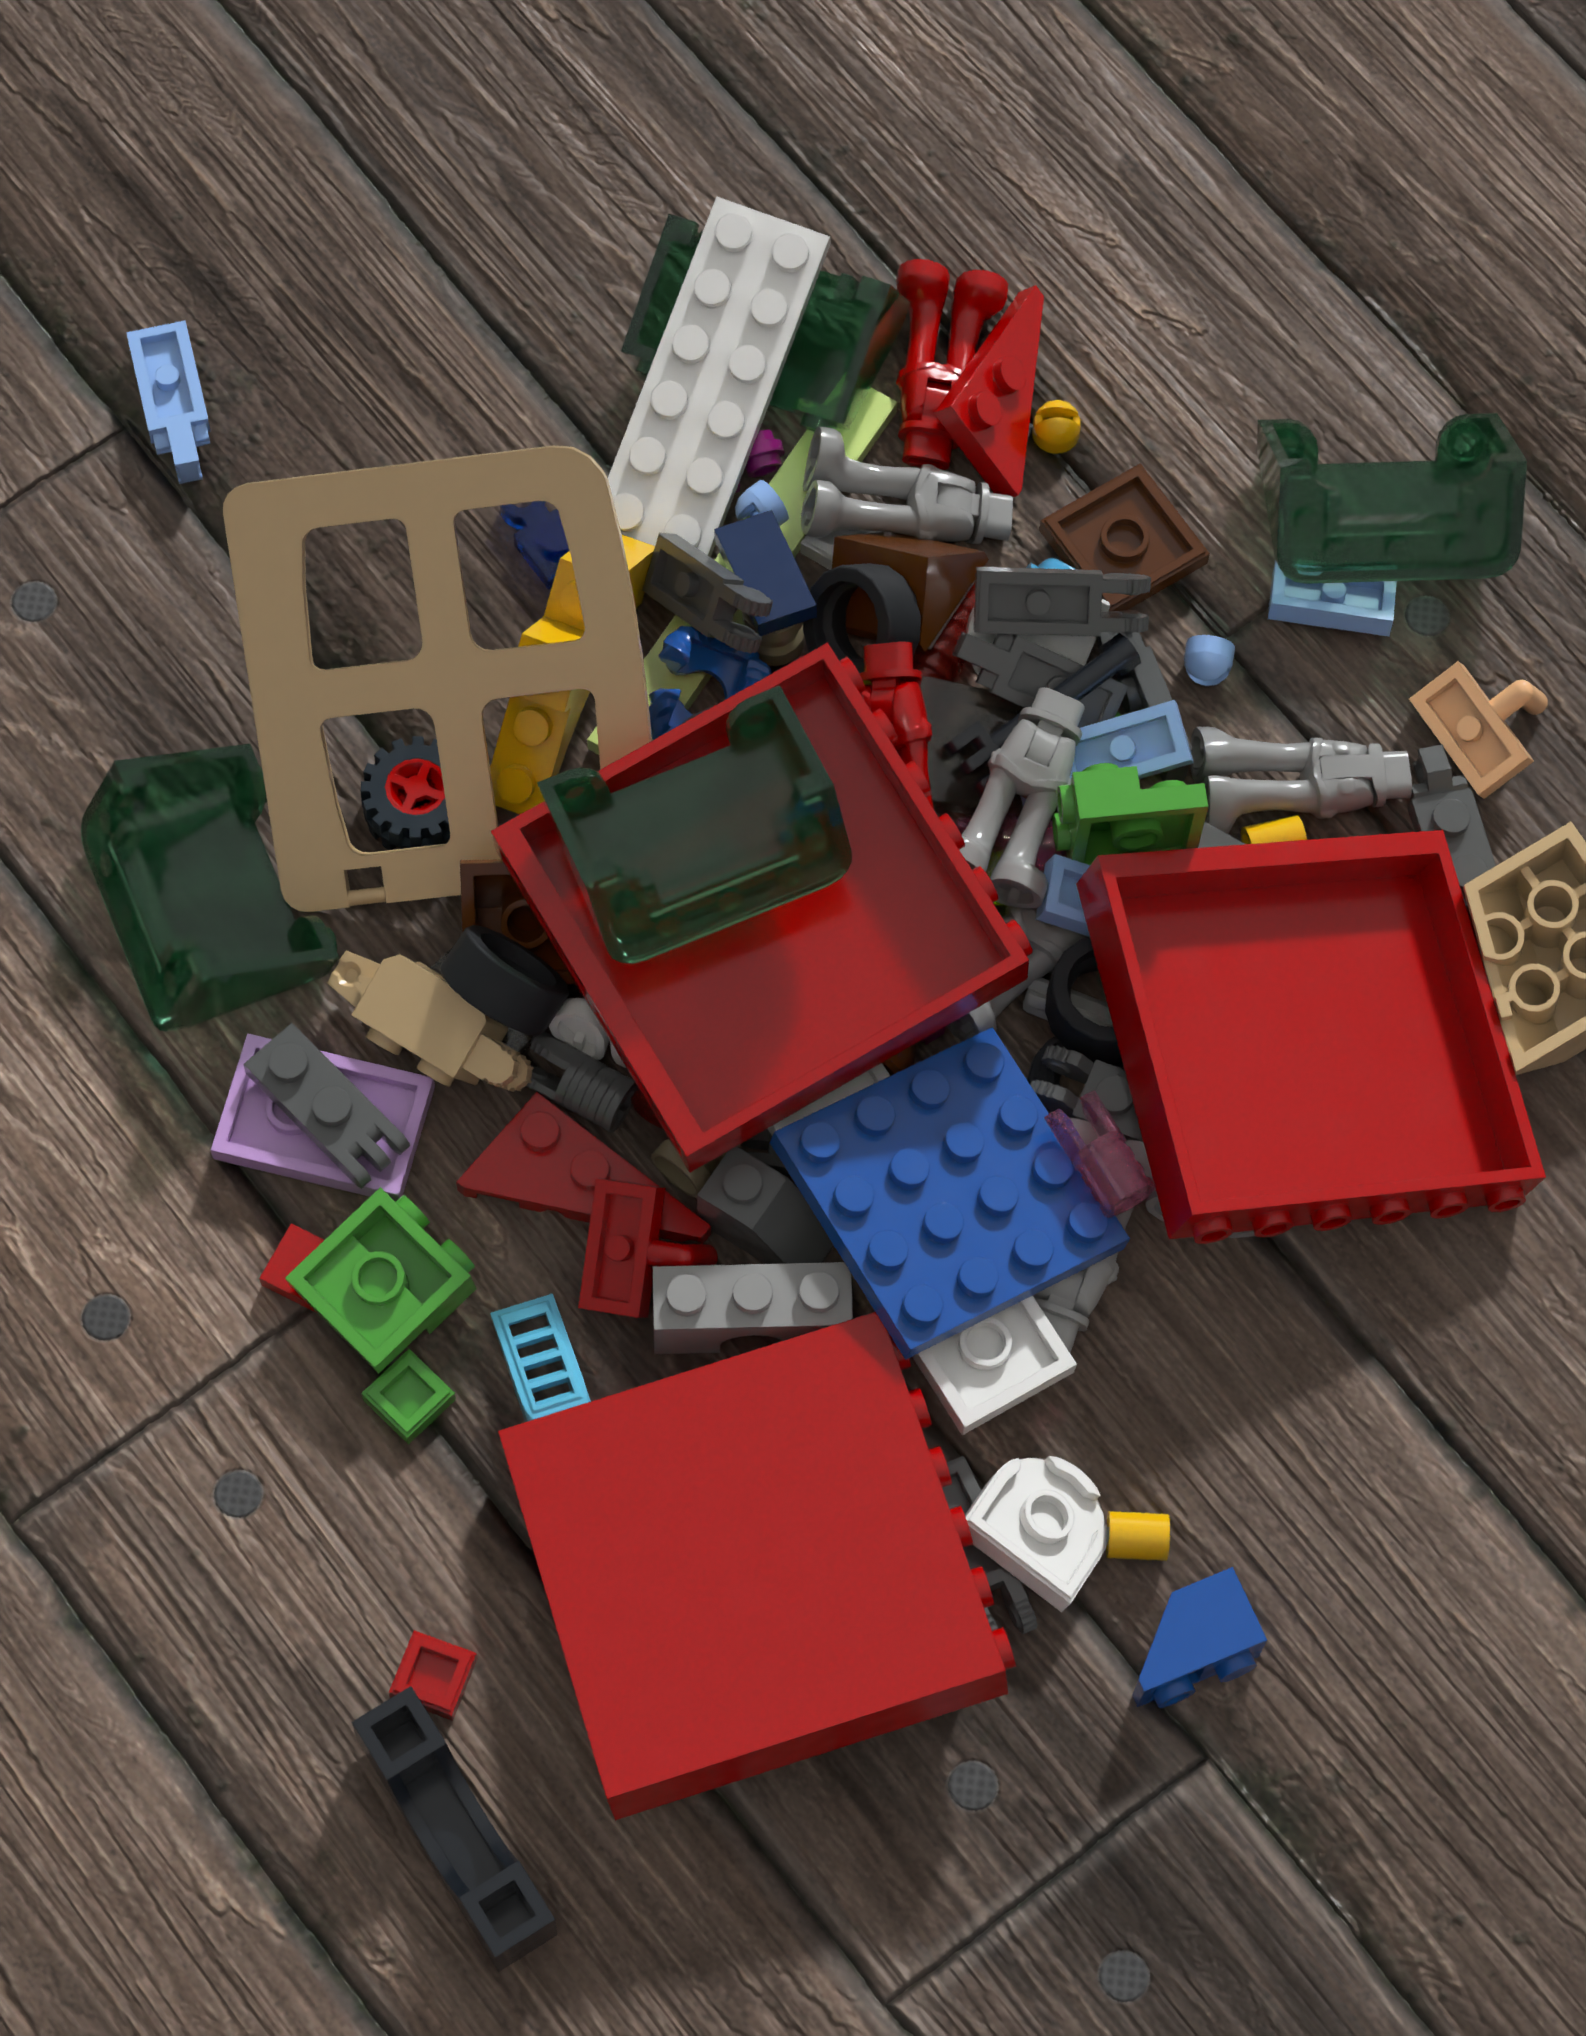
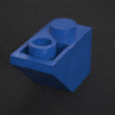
M1233 1567L1171 1592L1132 1694L1137 1707L1155 1700L1159 1708L1174 1705L1196 1692L1193 1684L1214 1675L1218 1676L1221 1683L1227 1682L1250 1672L1257 1666L1254 1659L1260 1656L1267 1638Z

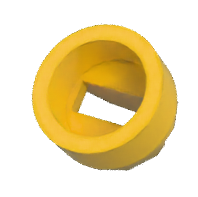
M1062 400L1047 401L1041 406L1034 416L1032 437L1036 445L1046 452L1055 454L1071 450L1078 442L1081 429V420L1077 409L1069 402Z

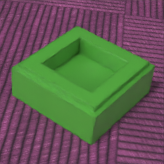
M410 1349L361 1393L363 1401L408 1445L456 1400L455 1392Z

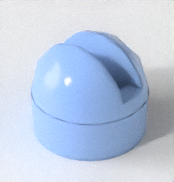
M759 480L746 489L738 498L735 506L738 520L772 510L779 526L789 519L782 500L764 480Z
M1196 635L1190 637L1186 641L1184 666L1187 674L1195 683L1202 686L1218 685L1227 678L1233 666L1235 646L1229 640L1218 636Z

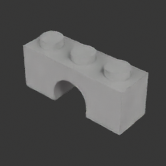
M845 1262L653 1267L654 1354L720 1353V1345L732 1338L758 1335L775 1337L784 1341L853 1319L851 1272Z

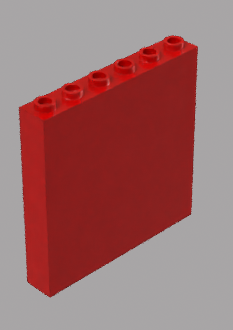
M828 642L491 831L496 852L689 1173L1028 979L1029 959L1027 956L1032 954L1033 950L1027 936L1014 919L1005 923L993 904L999 900V897L991 879L981 866L973 870L960 852V849L965 847V843L956 824L947 813L938 817L926 798L932 792L923 772L914 761H910L907 764L903 762L893 746L898 742V737L890 720L880 708L874 712L870 710L860 694L865 691V685L857 668L848 657L839 661Z
M1443 830L1098 855L1076 883L1169 1239L1194 1237L1196 1243L1208 1244L1223 1240L1234 1232L1254 1231L1256 1237H1271L1282 1234L1293 1226L1313 1224L1316 1231H1328L1345 1226L1356 1219L1372 1218L1374 1224L1384 1225L1400 1221L1412 1213L1430 1212L1432 1218L1439 1219L1460 1214L1467 1210L1468 1207L1486 1205L1490 1212H1503L1526 1202L1525 1196L1546 1178Z
M876 1312L498 1431L605 1795L615 1820L1009 1694L1006 1670L1016 1667L1007 1634L1003 1627L991 1630L984 1608L994 1605L992 1592L983 1567L979 1566L973 1569L969 1567L963 1548L973 1545V1540L961 1505L949 1509L942 1489L952 1485L946 1459L940 1446L928 1449L922 1429L932 1426L924 1396L920 1387L908 1391L902 1374V1370L911 1368L910 1358L905 1360Z

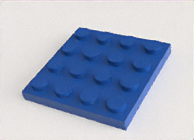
M993 1027L774 1131L770 1141L771 1146L905 1360L1123 1250L1130 1240V1237Z

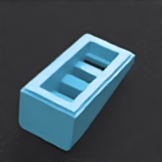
M553 1293L490 1313L525 1422L591 1402ZM545 1315L548 1326L512 1336L509 1328L510 1325ZM553 1338L555 1348L520 1358L517 1349ZM557 1361L561 1362L562 1370L530 1380L527 1379L525 1371ZM568 1383L569 1392L535 1402L533 1393Z

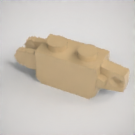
M347 950L339 959V963L331 973L327 983L355 1007L351 1015L370 1026L365 1037L373 1043L398 1056L403 1047L421 1058L416 1067L419 1071L448 1087L451 1086L454 1079L477 1085L481 1079L488 1081V1084L497 1087L502 1086L501 1088L514 1092L515 1090L521 1091L528 1083H532L531 1077L534 1067H531V1061L502 1042L508 1032V1027L486 1016L465 1001L449 986L440 973L421 962L415 963L400 954L383 959L381 964Z

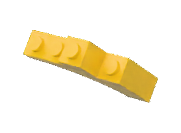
M622 535L635 608L637 609L643 600L645 592L642 589L655 546ZM570 551L559 560L544 616L522 633L518 647L572 641L583 636L585 626ZM576 689L509 698L490 765L496 806L522 814L551 797L568 745L590 691Z

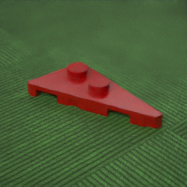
M1036 285L1017 294L934 412L984 481L989 484L993 493L1010 495L1012 497L1018 496L1022 491L1044 295Z
M538 1092L530 1098L456 1181L457 1191L466 1197L477 1199V1195L482 1194L519 1202V1208L536 1212L546 1210L557 1211L565 1218L590 1223L596 1178L660 1187ZM665 1191L659 1238L677 1242L693 1240L703 1244L711 1235V1226Z

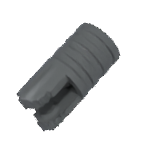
M547 1032L539 1036H533L530 1042V1049L566 1071L562 1078H559L538 1066L531 1065V1067H534L531 1077L532 1083H528L525 1087L538 1092L545 1098L610 1133L616 1131L625 1120L636 1099L639 1088L635 1081Z

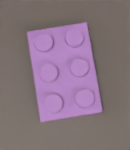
M247 1033L211 1147L213 1159L369 1197L381 1187L396 1202L405 1190L434 1092V1079L413 1072L321 1051L410 1143V1147L399 1155L381 1138L376 1144L386 1153L391 1161L381 1172L363 1155L359 1157L357 1161L367 1170L372 1179L361 1189L246 1075L243 1064L272 1040Z

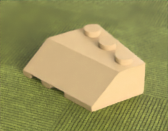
M1569 822L1466 883L1463 887L1516 1075L1565 1062L1586 1049V842L1574 824Z

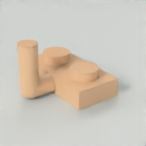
M1457 661L1409 698L1410 702L1480 797L1485 799L1534 762L1504 721L1520 708L1532 715H1538L1546 709L1548 704L1546 695L1528 681L1516 680L1489 700L1466 667Z

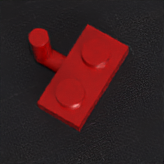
M596 1178L578 1308L636 1318H648L653 1285V1267L716 1265L718 1260L717 1251L708 1244H679L659 1240L666 1188Z

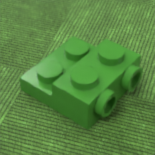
M1111 763L1094 764L1083 771L1073 772L1070 785H1059L1057 787L1058 813H1053L1052 815L1054 845L1056 851H1066L1067 858L1091 865L1098 855L1198 848L1208 810L1205 783L1186 785V783L1179 780H1167L1156 783L1148 789H1140L1137 766L1119 768Z
M381 1187L285 1277L288 1284L378 1374L424 1330L431 1334L477 1289L469 1274L475 1265L468 1256L450 1239L439 1245L424 1230L430 1223L424 1213L405 1195H402L395 1202Z

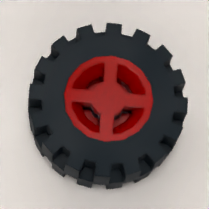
M412 736V745L405 746L401 738L391 742L392 751L390 753L381 748L374 754L375 764L367 763L363 771L364 781H361L362 808L365 821L368 823L372 836L375 840L380 837L383 847L387 850H394L396 846L404 849L446 844L450 839V828L437 739H433L431 746L424 745L423 736ZM424 799H428L430 802L429 804L425 803L416 808L414 807L416 802L423 801Z

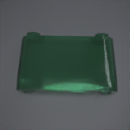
M669 214L621 349L624 354L639 361L635 371L644 376H647L703 233V231H700V233L697 231L699 228L697 222ZM821 270L769 406L802 416L800 426L815 432L818 426L835 430L837 428L850 430L904 325L911 303L891 284L866 276H862L861 282H859L853 276L844 273L838 276Z
M1497 413L1464 414L1452 418L1444 424L1438 433L1435 461L1318 464L1317 440L1307 425L1292 419L1258 420L1257 454L1274 556L1283 574L1292 581L1313 584L1482 579L1501 576L1509 571L1517 562L1522 544L1527 460Z
M780 685L745 699L730 712L726 721V734L730 746L616 792L610 793L602 775L591 768L579 767L567 770L537 782L545 808L600 937L612 959L621 963L631 964L648 960L828 887L838 881L848 871L852 863V851L834 784Z
M251 744L116 760L107 772L82 818L81 838L86 858L153 1024L160 1031L167 1032L190 1028L323 978L339 959L336 937L331 928L325 926L319 917L313 915L299 917L295 920L289 904L283 898L280 882L255 824L262 813L265 803H267L262 767L259 766Z

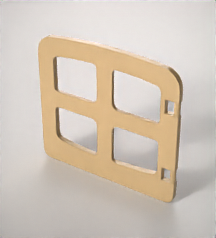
M553 445L251 482L237 486L227 494L223 503V517L279 882L283 898L292 908L298 911L314 912L349 908L355 905L461 895L460 860L501 859L496 852L491 831L499 826L483 722V711L492 700L576 689L590 691L595 699L600 769L652 741L642 646L622 534L609 480L604 470L590 455L574 447ZM547 501L556 507L560 515L571 554L585 632L580 639L496 650L483 649L474 642L470 631L455 518L460 511L467 509ZM385 519L400 520L405 525L422 635V648L415 658L402 661L334 669H320L313 664L306 593L305 539L312 529ZM413 708L421 709L432 717L435 725L450 839L446 844L362 852L351 844L336 793L323 723L325 720L335 717ZM381 866L384 887L350 890L347 870Z

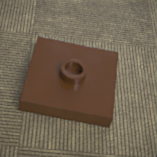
M1141 463L1040 520L1039 531L1062 562L1080 570H1101L1103 574L1131 573L1151 577L1150 592L1140 595L1102 593V599L1110 604L1109 611L1121 612L1129 610L1208 564L1210 553Z

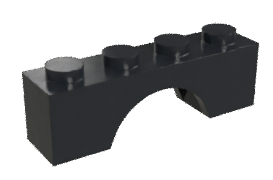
M412 1686L354 1720L352 1726L359 1745L497 1971L500 1972L557 1936L554 1916L520 1861L511 1853L484 1813L458 1768L447 1743Z

